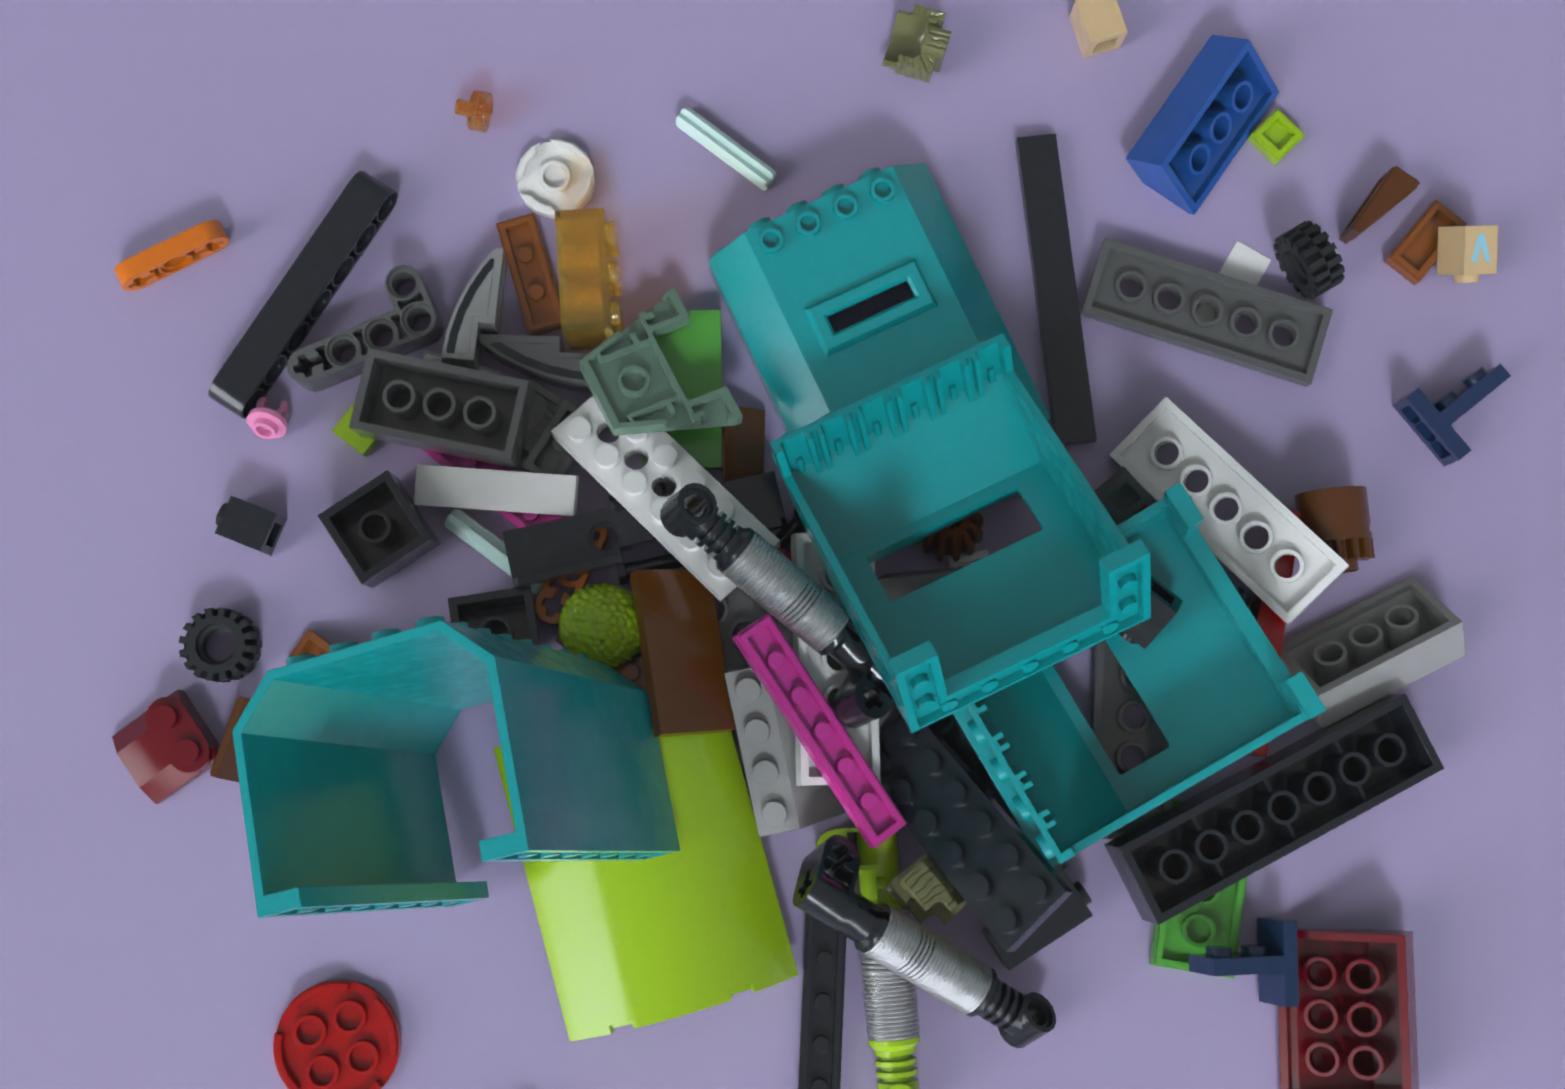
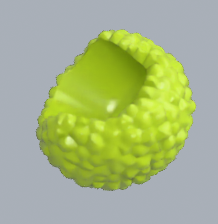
M606 582L601 585L594 583L593 586L590 584L586 585L585 589L579 588L578 593H573L571 598L566 601V605L563 606L558 620V633L563 649H568L570 654H586L588 659L603 662L610 667H617L619 664L630 662L632 656L641 651L635 605L631 591L624 590L615 584L609 585Z

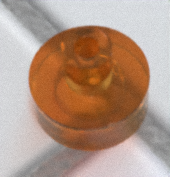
M474 90L470 101L457 99L455 114L467 117L468 129L480 132L488 130L493 112L492 93Z

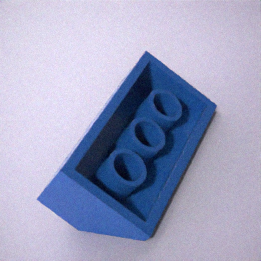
M1211 35L1126 157V160L1142 183L1188 214L1195 215L1279 93L1249 39Z

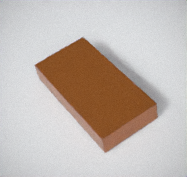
M1436 199L1418 218L1384 262L1415 286L1437 261L1438 227L1466 226L1467 223Z

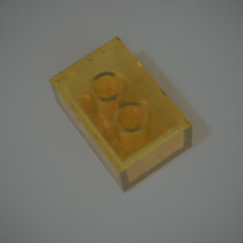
M604 208L555 211L562 333L571 350L595 349L615 332H622L624 330L623 311L620 310L619 300H615V296H622L620 271L618 272L617 260H613V257H620L618 233H616L614 221L607 220Z

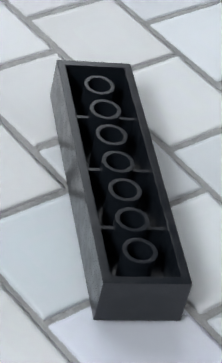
M1389 694L1325 728L1316 730L1104 845L1142 920L1159 925L1443 770L1444 767L1407 695Z

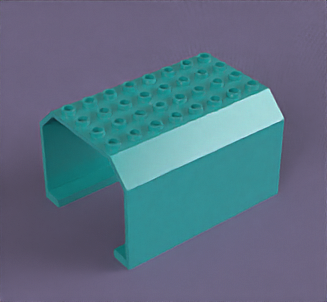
M443 616L425 617L414 622L415 628L402 632L400 629L380 630L372 633V640L361 644L355 641L340 642L329 646V653L317 657L315 654H301L287 658L286 666L266 672L232 730L258 918L454 907L489 898L487 881L456 882L435 757L436 752L461 710L489 702L494 704L516 832L479 841L482 862L642 861L680 851L659 739L654 736L648 691L607 664L588 659L586 654H570L568 649L554 650L549 644H532L530 639H512L511 634H492L489 628H469L466 622H446Z

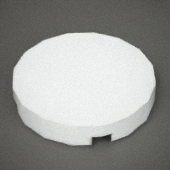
M553 139L550 142H545L541 145L538 143L530 147L521 157L516 171L518 191L525 204L536 214L551 219L567 218L581 211L590 201L595 188L594 168L587 154L576 144L562 139Z

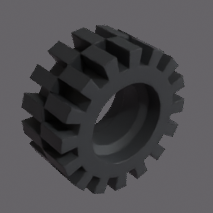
M1309 220L1302 222L1277 237L1274 249L1277 251L1275 254L1276 259L1282 263L1279 265L1281 271H1285L1288 275L1286 277L1288 282H1293L1294 289L1297 292L1301 291L1303 297L1314 299L1340 284L1345 278L1342 274L1345 272V268L1340 264L1343 261L1341 255L1335 252V249H1337L1334 242L1330 243L1328 241L1329 235L1325 231L1321 233V227L1318 224L1313 225L1312 221Z
M220 607L218 609H204V614L196 613L192 616L194 622L192 624L186 623L183 627L187 631L186 636H180L179 643L184 644V649L179 650L180 657L186 658L187 662L184 665L188 670L194 671L193 675L207 681L225 683L230 682V680H239L243 678L242 674L244 672L250 673L255 668L251 664L253 661H259L261 654L256 652L257 647H262V640L257 639L256 635L260 634L258 627L252 626L251 623L253 621L249 617L243 616L240 612ZM225 629L233 635L235 649L226 660L216 661L207 652V640L215 631Z

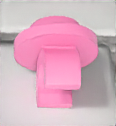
M261 397L257 401L256 408L250 410L247 416V423L257 436L264 439L283 437L288 429L287 420L290 416L287 401L282 400L280 407L275 411L269 409L267 397Z

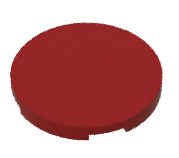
M349 979L324 981L301 992L290 1002V1005L283 1013L277 1031L274 1033L273 1055L279 1076L288 1089H381L391 1078L399 1061L402 1046L401 1028L390 1003L374 988L362 982Z

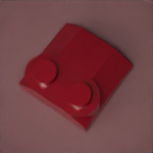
M180 689L167 697L155 700L146 712L112 736L117 755L138 787L155 804L161 803L212 768L220 746L185 691Z

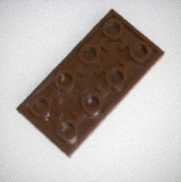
M687 569L635 570L630 574L655 738L723 733L736 729L724 674L726 666L714 595Z

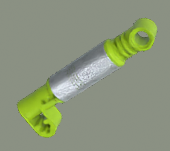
M856 826L833 828L820 835L816 848L833 835H840L848 839L847 832H856L857 848L860 856L859 881L861 895L875 904L882 902L890 905L909 917L908 907L906 906L904 910L886 890L888 884L900 874L897 832L876 848L868 846ZM861 953L860 956L862 958L860 961L863 962L861 964L863 967L861 973L863 974L862 982L864 983L862 986L864 987V1004H866L864 1012H866L865 1016L867 1017L865 1020L867 1021L868 1045L874 1049V1055L880 1057L875 1060V1066L881 1067V1069L876 1070V1077L882 1078L877 1081V1089H919V1079L913 1077L918 1074V1068L912 1066L917 1063V1057L911 1055L916 1052V1045L920 1042V1028L918 1027L920 1024L918 1023L919 1015L917 1014L919 1011L917 1010L918 1002L916 1001L918 998L916 997L917 993H915L917 991L915 989L916 985H913V983L901 978V976Z

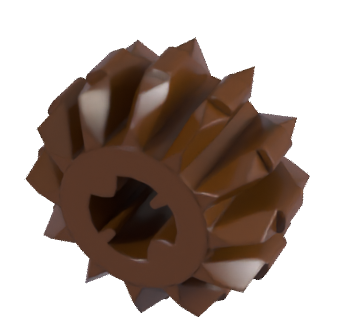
M975 513L950 525L953 529L944 528L927 536L923 541V551L925 554L937 551L936 558L939 562L945 558V555H951L952 559L957 563L960 560V552L972 556L975 552V544H980L983 539L981 527H983L984 519L982 514Z

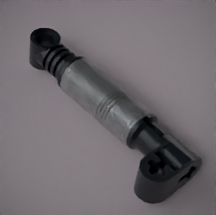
M698 483L687 484L663 504L660 510V519L669 533L676 537H688L691 541L697 538L695 544L699 547L705 545L703 550L707 554L713 552L711 557L716 561V568L728 580H731L738 588L744 590V593H747L751 599L766 609L770 615L775 616L779 622H782L787 629L795 633L805 644H808L809 647L811 646L815 652H818L821 656L830 655L849 671L833 701L835 715L843 725L849 728H858L886 715L893 705L894 699L840 601L831 596L827 590L821 588V585L813 581L812 578H809V575H806L802 569L793 564L789 558L783 556V553H780L776 547L774 548L757 531L750 527L742 528L740 525L733 527L735 521L731 518L725 521L727 514L723 511L717 514L719 510L714 494L706 486ZM685 506L691 510L692 515L687 512ZM871 690L875 693L867 698L863 695Z
M833 835L804 858L793 895V905L854 941L856 949L862 954L960 1013L970 1017L976 1015L982 1017V1019L998 1027L1000 1035L1012 1047L1024 1048L1054 1029L1056 1014L1053 1006L1043 995L1036 992H1030L1025 995L998 979L995 970L986 963H983V961L973 957V955L963 951V949L953 945V943H950L938 934L933 933V931L925 928L919 922L912 920V918L902 914V912H899L890 905L882 902L875 904L855 892L854 889L860 867V856L854 844L847 838Z

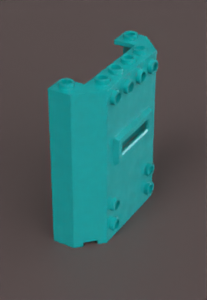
M925 163L894 165L884 170H880L879 167L872 168L858 177L859 181L846 187L843 184L834 185L825 190L821 198L813 202L807 203L806 200H802L789 206L785 210L786 214L773 220L770 217H764L753 222L748 227V231L741 234L726 247L715 252L713 257L708 260L709 272L785 432L806 426L827 413L838 411L857 402L865 395L874 394L897 383L903 377L917 374L934 366L944 358H951L972 348L980 341L989 340L1002 333L1011 345L1014 372L1046 420L1049 422L1051 419ZM903 282H908L914 295L913 298L836 333L834 332L828 320L829 316Z

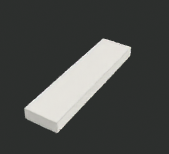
M417 464L414 505L575 516L577 513L579 476Z

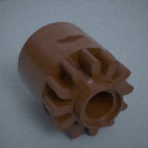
M1365 486L1324 488L1294 495L1295 509L1301 512L1300 520L1349 565L1343 573L1358 571V561L1375 558L1372 531H1370L1369 526L1371 521L1367 489Z

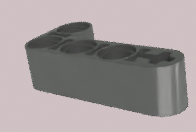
M406 265L396 266L391 269L386 276L385 287L394 310L298 349L292 353L287 363V370L291 378L306 390L318 392L361 375L368 348L409 355L439 341L443 334V322L428 286L418 272ZM404 282H416L415 289L410 294L399 295V288ZM423 316L431 317V322L427 329L414 331V323L418 318ZM393 332V340L390 344L384 347L377 346V339L382 333ZM348 347H355L356 353L354 358L349 362H340L342 351ZM314 364L315 366L312 368L313 375L307 377L306 374L309 373L308 366ZM331 364L333 368L330 369L327 367V365Z

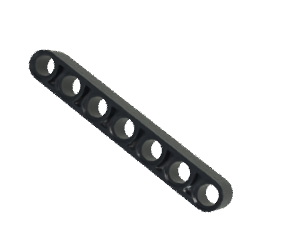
M359 171L353 176L212 381L208 390V396L241 418L246 419L250 410L256 408L257 401L261 397H266L287 366L289 357L298 350L392 212L398 198V193L364 171Z

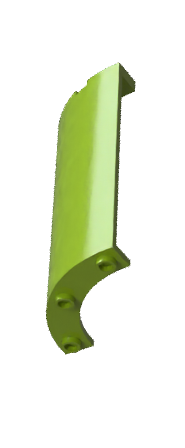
M731 731L658 737L680 846L679 852L642 861L523 862L569 1041L609 1035L614 1032L613 1028L632 1024L633 1029L690 1014L731 1001V996L749 989H752V992H757L799 975L761 837L758 834L753 808ZM500 745L494 747L493 750L515 830Z

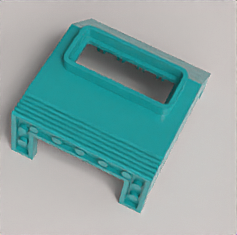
M1003 333L989 340L980 341L966 351L951 358H944L934 366L912 376L903 377L897 383L874 394L865 395L853 404L838 411L827 413L820 419L797 430L788 431L780 438L769 442L773 451L771 454L821 565L911 733L1151 618L1150 551L1141 539L1131 544L1128 543L1014 372L1011 345ZM1015 494L1021 495L1042 528L1041 531L894 601L889 600L870 566V563Z
M1181 482L1166 490L1161 500L1117 526L1129 544L1139 539L1143 541L1150 551L1151 575L1181 598L1183 602L1176 615L1146 649L1138 643L1131 644L1127 642L1120 634L1105 640L1168 741L1169 747L1126 773L1119 774L1053 665L953 713L1021 830L1052 867L1059 863H1064L1093 843L1302 722L1310 720L1326 711L1325 706L1303 672L1301 671L1293 676L1290 674L1200 534L1199 530L1204 518Z

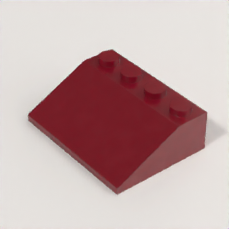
M1297 929L1299 1006H1278L1281 1089H1419L1413 931Z

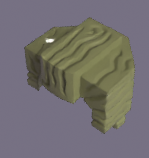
M915 4L913 12H905L899 9L882 66H889L890 69L895 70L896 74L929 83L933 71H940L951 31L942 29L946 13L925 8L919 4Z
M926 853L895 877L886 888L904 910L906 906L908 907V911L914 915V918L920 924L932 915H937L946 924L967 903L933 859Z

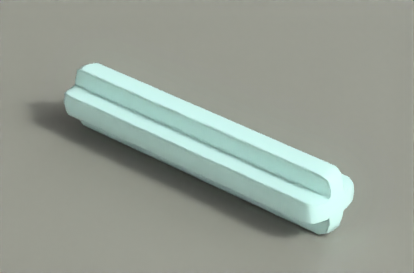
M685 107L681 110L675 120L678 128L760 189L767 190L773 184L776 178L774 169L690 107Z
M455 508L447 516L444 523L445 527L512 577L504 541L462 509ZM544 582L531 585L532 593L538 594Z

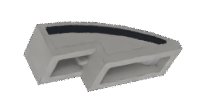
M495 248L478 267L465 286L454 308L446 331L441 355L443 363L479 370L482 347L479 343V334L499 335L507 262L503 248Z

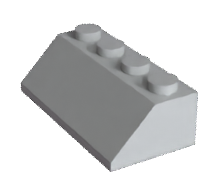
M1410 576L1283 641L1281 660L1292 676L1302 671L1326 708V711L1314 717L1315 721L1322 728H1325L1465 656L1463 622L1414 576Z
M750 665L732 667L724 674L759 837L799 830L844 814L843 806L829 785L796 786L795 734Z

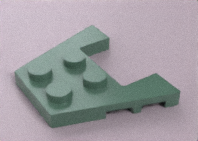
M675 288L664 293L662 300L647 312L643 310L639 313L638 319L622 332H615L579 361L580 371L613 436L734 426L742 423L743 415L727 386L688 400L655 339L685 327L690 323V316Z

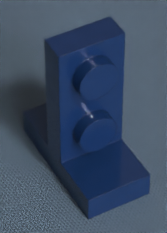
M1501 364L1488 371L1481 366L1462 381L1466 387L1457 395L1450 391L1432 404L1420 388H1417L1403 396L1392 406L1443 466H1447L1460 460L1471 451L1470 447L1453 429L1451 424L1511 377V375Z
M1257 917V944L1240 945L1241 952H1232V947L1206 946L1205 954H1189L1190 972L1210 976L1258 974L1259 1002L1282 1007L1299 1006L1297 921Z

